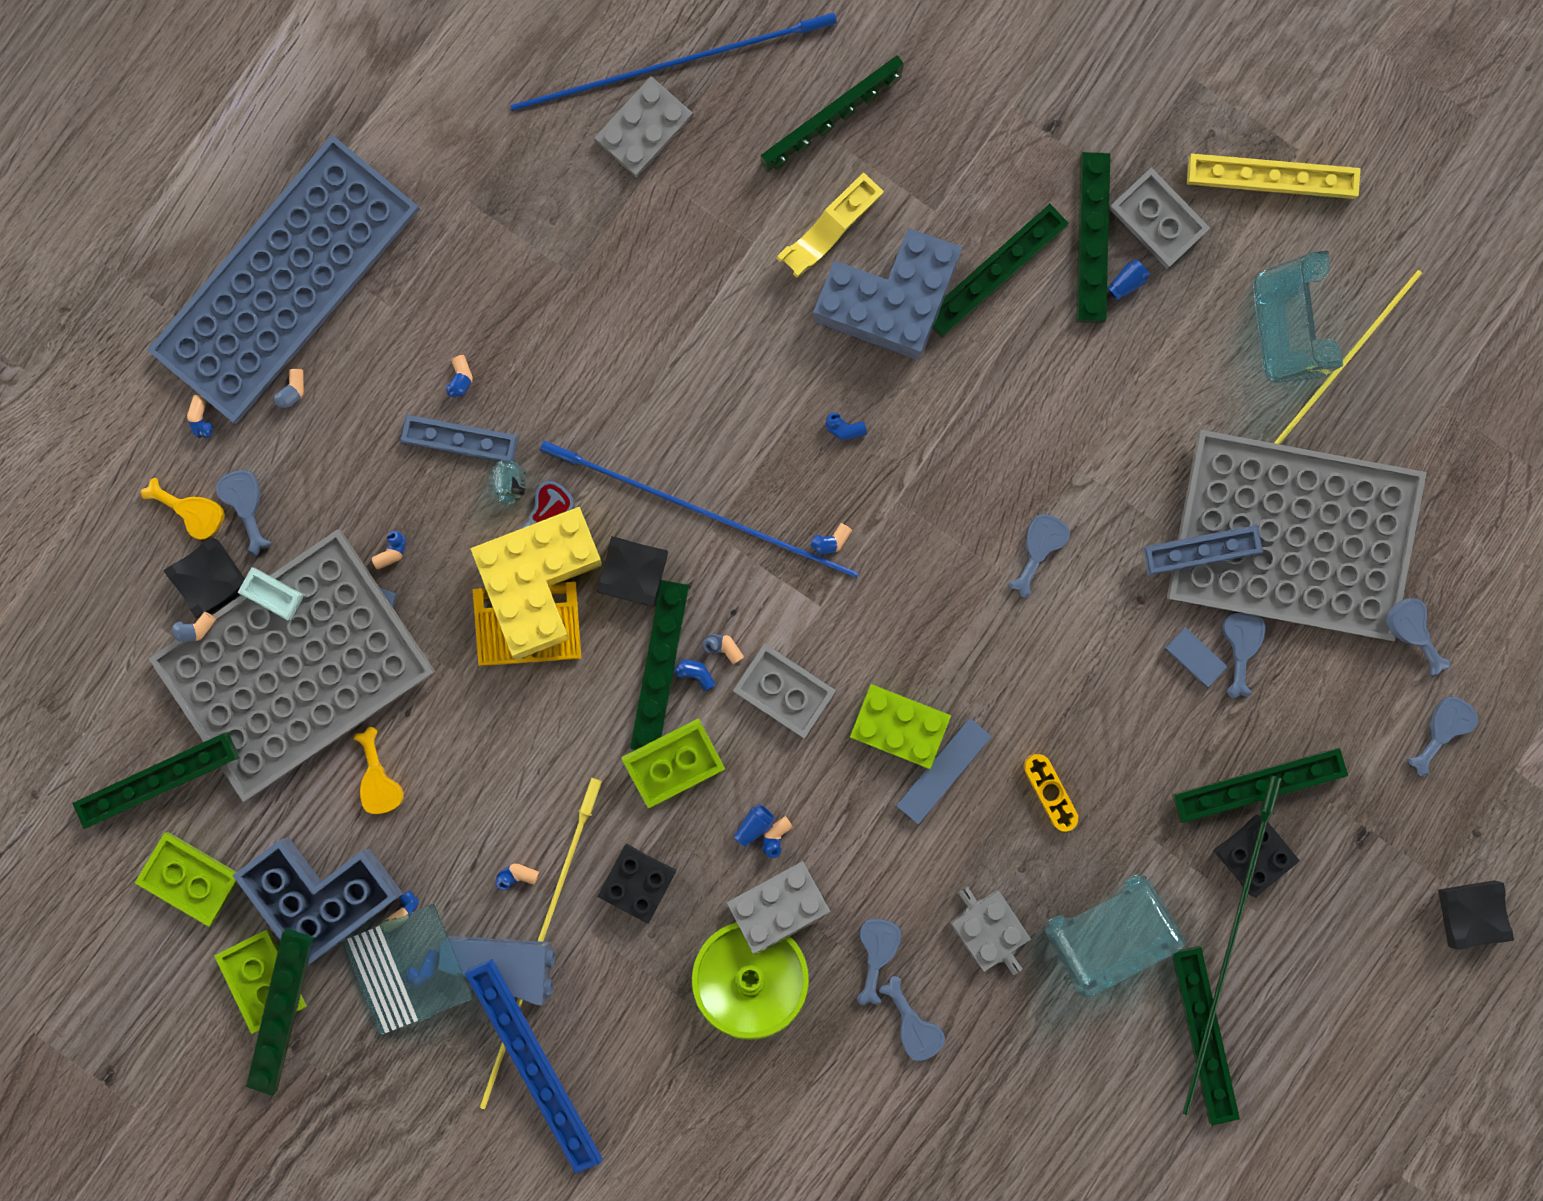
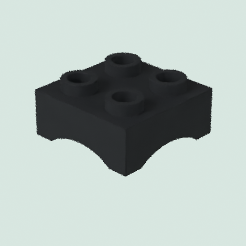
M611 536L597 592L654 607L668 551Z
M209 538L192 553L163 570L181 593L195 618H200L204 612L212 613L238 595V591L245 580L222 544L215 538Z
M1258 814L1251 818L1238 832L1213 850L1243 887L1261 823V815ZM1267 822L1248 891V894L1255 898L1300 861L1269 822Z
M626 843L597 897L649 924L677 870Z
M1493 880L1438 889L1448 947L1460 950L1483 944L1514 941L1513 931L1506 910V892L1503 882Z

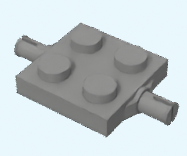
M964 887L958 894L967 907L950 924L983 972L996 963L1004 961L1012 975L1017 974V971L1020 972L1023 968L1013 954H1015L1019 947L1031 940L1030 936L999 890L994 891L986 898L976 900L969 887Z

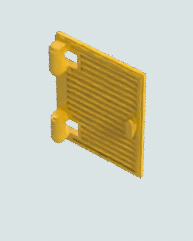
M561 582L549 586L552 596L553 594H566L567 602L555 604L569 640L515 660L511 655L494 608H485L484 599H490L486 588L473 589L478 666L582 659L576 582Z

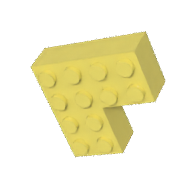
M580 507L470 548L511 655L515 660L569 640L549 586L602 566L601 559Z

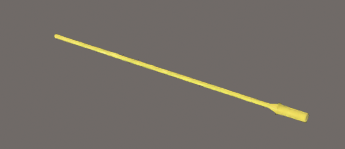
M1420 270L1416 271L1274 442L1275 444L1282 443L1422 274Z
M591 777L581 809L578 810L579 823L538 941H544L583 826L589 816H592L591 812L602 783L599 779ZM517 998L516 1002L519 1008L521 1007L523 1000ZM503 1042L480 1105L481 1109L486 1108L506 1050Z

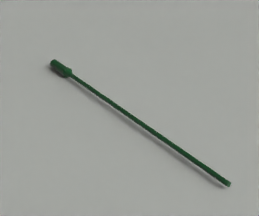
M1270 775L1262 808L1260 809L1261 823L1183 1109V1114L1185 1115L1189 1114L1265 828L1271 815L1274 814L1273 810L1282 778Z

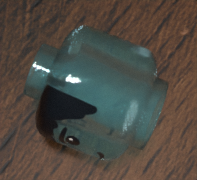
M498 461L496 466L489 469L488 492L491 496L498 498V503L513 504L516 498L524 496L526 472L519 466L518 462Z

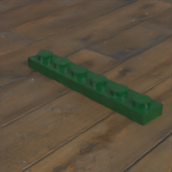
M899 56L893 57L761 154V165L768 172L772 168L775 170L781 168L788 162V157L794 152L801 153L811 145V140L817 135L821 137L826 135L834 128L833 124L839 119L846 120L856 112V107L862 102L866 104L871 102L879 95V90L884 86L891 87L896 84L902 77L901 74L904 66Z
M1082 152L1080 155L1076 322H1106L1111 153Z
M1050 203L945 296L933 329L941 338H944L1068 227L1069 223Z
M665 580L660 582L630 745L632 750H637L662 737L690 585Z
M225 732L79 799L72 804L83 829L90 828L229 764L240 757L229 732Z
M1330 749L1172 794L1181 823L1262 801L1265 797L1270 775L1282 778L1277 796L1347 777L1348 773L1341 749Z
M288 928L282 932L246 1084L247 1088L274 1096L278 1091L314 942V937Z
M1200 946L1171 952L1195 1063L1213 1002L1202 947ZM1215 1014L1199 1073L1208 1121L1212 1126L1240 1120L1217 1014Z

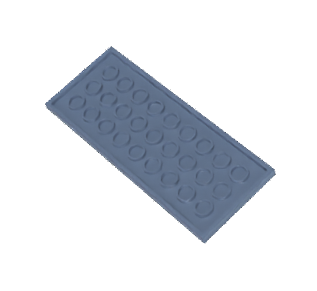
M331 135L147 351L229 420L237 424L419 212V206L341 141Z

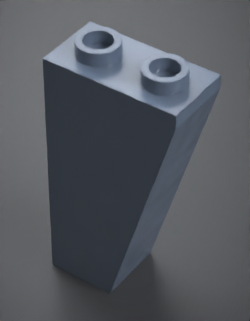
M448 936L442 939L440 969L466 978L465 973L468 969L493 959L514 997L535 1005H543L548 1001V997H552L554 982L549 978L550 968H553L555 964V950H551L552 942Z

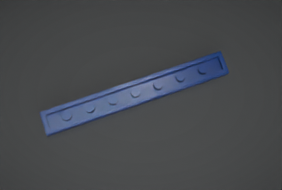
M493 959L468 969L465 973L466 978L575 1174L600 1164L603 1159Z

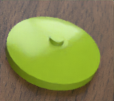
M737 922L721 928L704 943L696 957L692 971L693 993L702 1015L720 1032L743 1040L767 1038L785 1029L801 1011L808 991L809 976L807 963L801 949L790 936L754 955Z

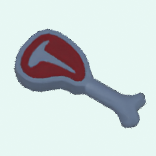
M543 482L535 493V508L530 513L528 521L520 529L574 509L575 503L572 495L564 486L557 482Z

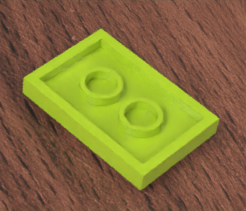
M870 684L850 738L931 769L951 715Z
M699 718L622 757V761L648 809L725 770Z
M165 832L136 879L135 884L210 927L214 924L237 885V881L232 876L236 871L175 835Z
M270 928L214 955L251 1034L260 1029L279 948ZM302 995L300 996L297 1011L307 1006Z

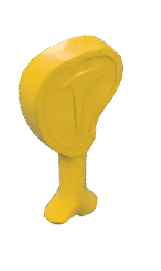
M157 478L150 479L149 486L140 491L142 499H156L174 509L184 519L188 533L195 539L204 541L214 537L224 522L225 512L218 503L203 497L178 499L162 490Z
M368 727L364 733H356L353 737L355 741H358L364 747L368 763L367 771L361 781L360 798L366 812L382 814L399 807L403 802L404 792L397 782L387 777L384 768L379 762L374 744L378 731L373 727Z

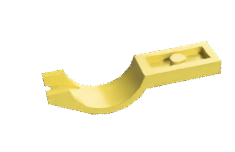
M863 172L824 210L808 232L796 243L787 246L776 259L779 262L784 261L794 270L793 275L798 278L815 265L836 244L841 236L882 197L884 191Z

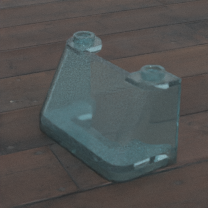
M1328 251L1309 253L1264 270L1256 276L1253 282L1263 369L1265 376L1272 382L1282 383L1318 379L1343 366L1342 353L1337 342L1332 339H1316L1309 283L1321 281L1328 275L1330 271Z
M1134 875L1124 881L1125 886L1122 888L1121 893L1073 918H1064L1063 914L1058 915L1047 922L1049 926L1043 928L1075 991L1083 998H1088L1104 991L1186 946L1187 943L1147 876Z

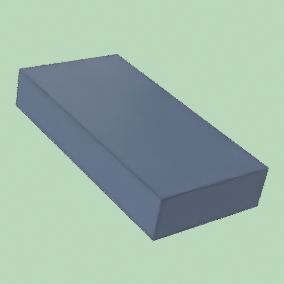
M1186 627L1182 628L1164 648L1205 687H1209L1228 667Z

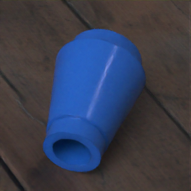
M1135 259L1132 263L1128 262L1111 285L1107 287V290L1118 301L1147 283L1146 280L1151 275L1143 264Z
M758 804L750 809L734 837L741 845L747 847L773 827L772 823L776 819L765 806Z

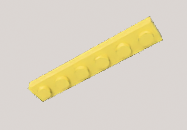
M1191 153L1188 159L1187 185L1356 199L1359 196L1361 168Z

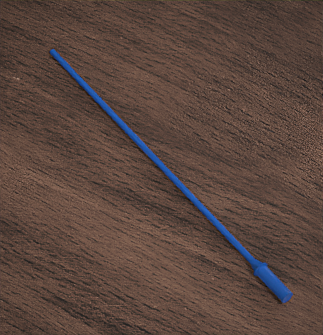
M833 12L804 21L800 20L799 23L787 29L510 105L513 111L790 33L805 34V32L837 24L836 16Z
M545 440L541 445L540 451L571 463L572 466L573 464L583 465L857 578L858 572L588 462L580 457L578 452H571Z

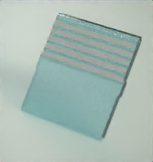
M434 903L399 918L387 919L377 927L342 941L379 1035L416 1021L428 1020L436 1013L473 999Z

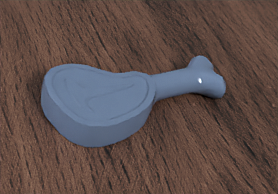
M238 470L226 474L217 482L216 493L224 503L234 507L238 516L243 520L250 539L247 551L251 555L257 556L261 549L269 548L272 544L260 535L254 518L261 499L258 479L252 472L247 470Z
M1048 514L1036 515L1032 519L1026 535V548L1029 560L1020 578L1009 582L1010 588L1018 590L1022 598L1031 595L1030 582L1039 564L1044 561L1048 553L1061 549L1068 542L1070 531L1063 521Z
M1407 598L1398 602L1387 614L1386 622L1390 631L1404 643L1417 645L1421 648L1430 662V676H1438L1441 670H1448L1450 668V661L1440 657L1430 642V634L1426 627L1427 608L1425 604L1416 598Z
M1235 612L1228 615L1222 623V632L1232 645L1233 657L1235 659L1234 681L1227 689V694L1230 698H1236L1240 694L1248 697L1252 694V691L1245 683L1246 665L1249 658L1259 650L1265 635V623L1260 616Z
M1454 696L1445 697L1439 701L1433 711L1430 722L1432 740L1421 755L1407 759L1408 764L1416 768L1419 776H1427L1429 774L1430 761L1442 745L1448 743L1454 736L1467 734L1476 728L1478 715L1473 707L1464 700Z
M872 918L866 920L861 925L859 932L860 940L868 952V971L865 987L857 995V1001L860 1005H865L868 1002L875 1005L881 1003V999L876 992L879 971L882 966L894 957L901 940V929L897 924L881 918Z
M892 976L887 985L880 987L879 993L890 996L902 1015L900 1036L908 1056L915 1061L927 1060L936 1055L944 1046V1033L938 1025L924 1021L918 1016L901 992V979L897 976Z

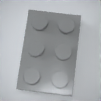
M650 76L594 139L631 174L638 178L693 118V113Z
M1152 167L1109 207V210L1166 269L1210 229Z
M764 643L733 689V692L805 739L836 690Z
M803 861L727 902L754 955L831 914Z

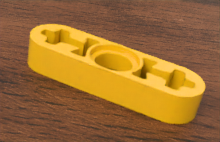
M1032 754L1028 756L1024 761V772L1052 825L1060 831H1071L1078 823V814L1052 764L1044 755ZM1035 759L1037 762H1044L1045 766L1041 768L1044 776L1047 777L1049 774L1052 776V779L1044 780L1039 785H1037L1036 781L1042 780L1037 772H1031L1030 770L1033 767L1032 761ZM1049 784H1054L1059 791L1058 797L1052 801L1046 800L1043 796V789ZM1063 799L1065 804L1060 805L1064 813H1071V817L1068 818V825L1062 822L1058 823L1057 819L1060 818V813L1056 808L1052 811L1049 808L1050 806L1058 805Z

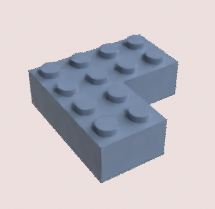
M908 228L888 280L834 260L813 311L814 322L920 361L959 264L962 247Z
M289 837L277 841L232 875L280 940L282 932L287 928L314 937L308 966L403 895V892L370 848L358 853L321 881Z

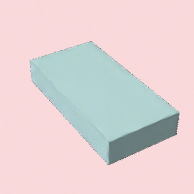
M251 567L238 591L239 594L290 621L304 597L302 593L254 567Z

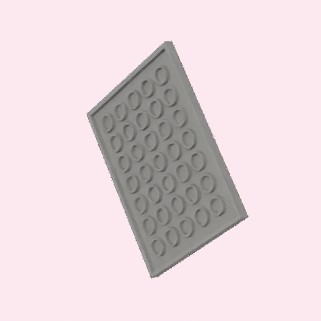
M1199 430L1178 540L1258 525L1263 553L1174 570L1171 572L1167 599L1395 641L1396 636L1388 628L1386 619L1389 611L1398 602L1403 600L1427 472Z
M339 529L270 575L304 595L291 621L241 595L212 615L216 618V621L201 640L188 642L175 640L149 658V661L203 742L222 733L229 732L240 758L220 768L243 802L253 798L436 673L345 535Z

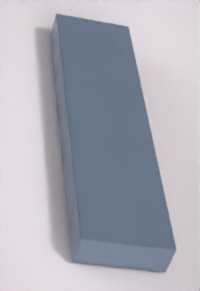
M406 414L400 442L514 464L519 436Z
M1258 525L1142 547L1148 575L1263 553Z
M968 718L935 757L931 769H925L896 806L919 824L992 736L971 718Z

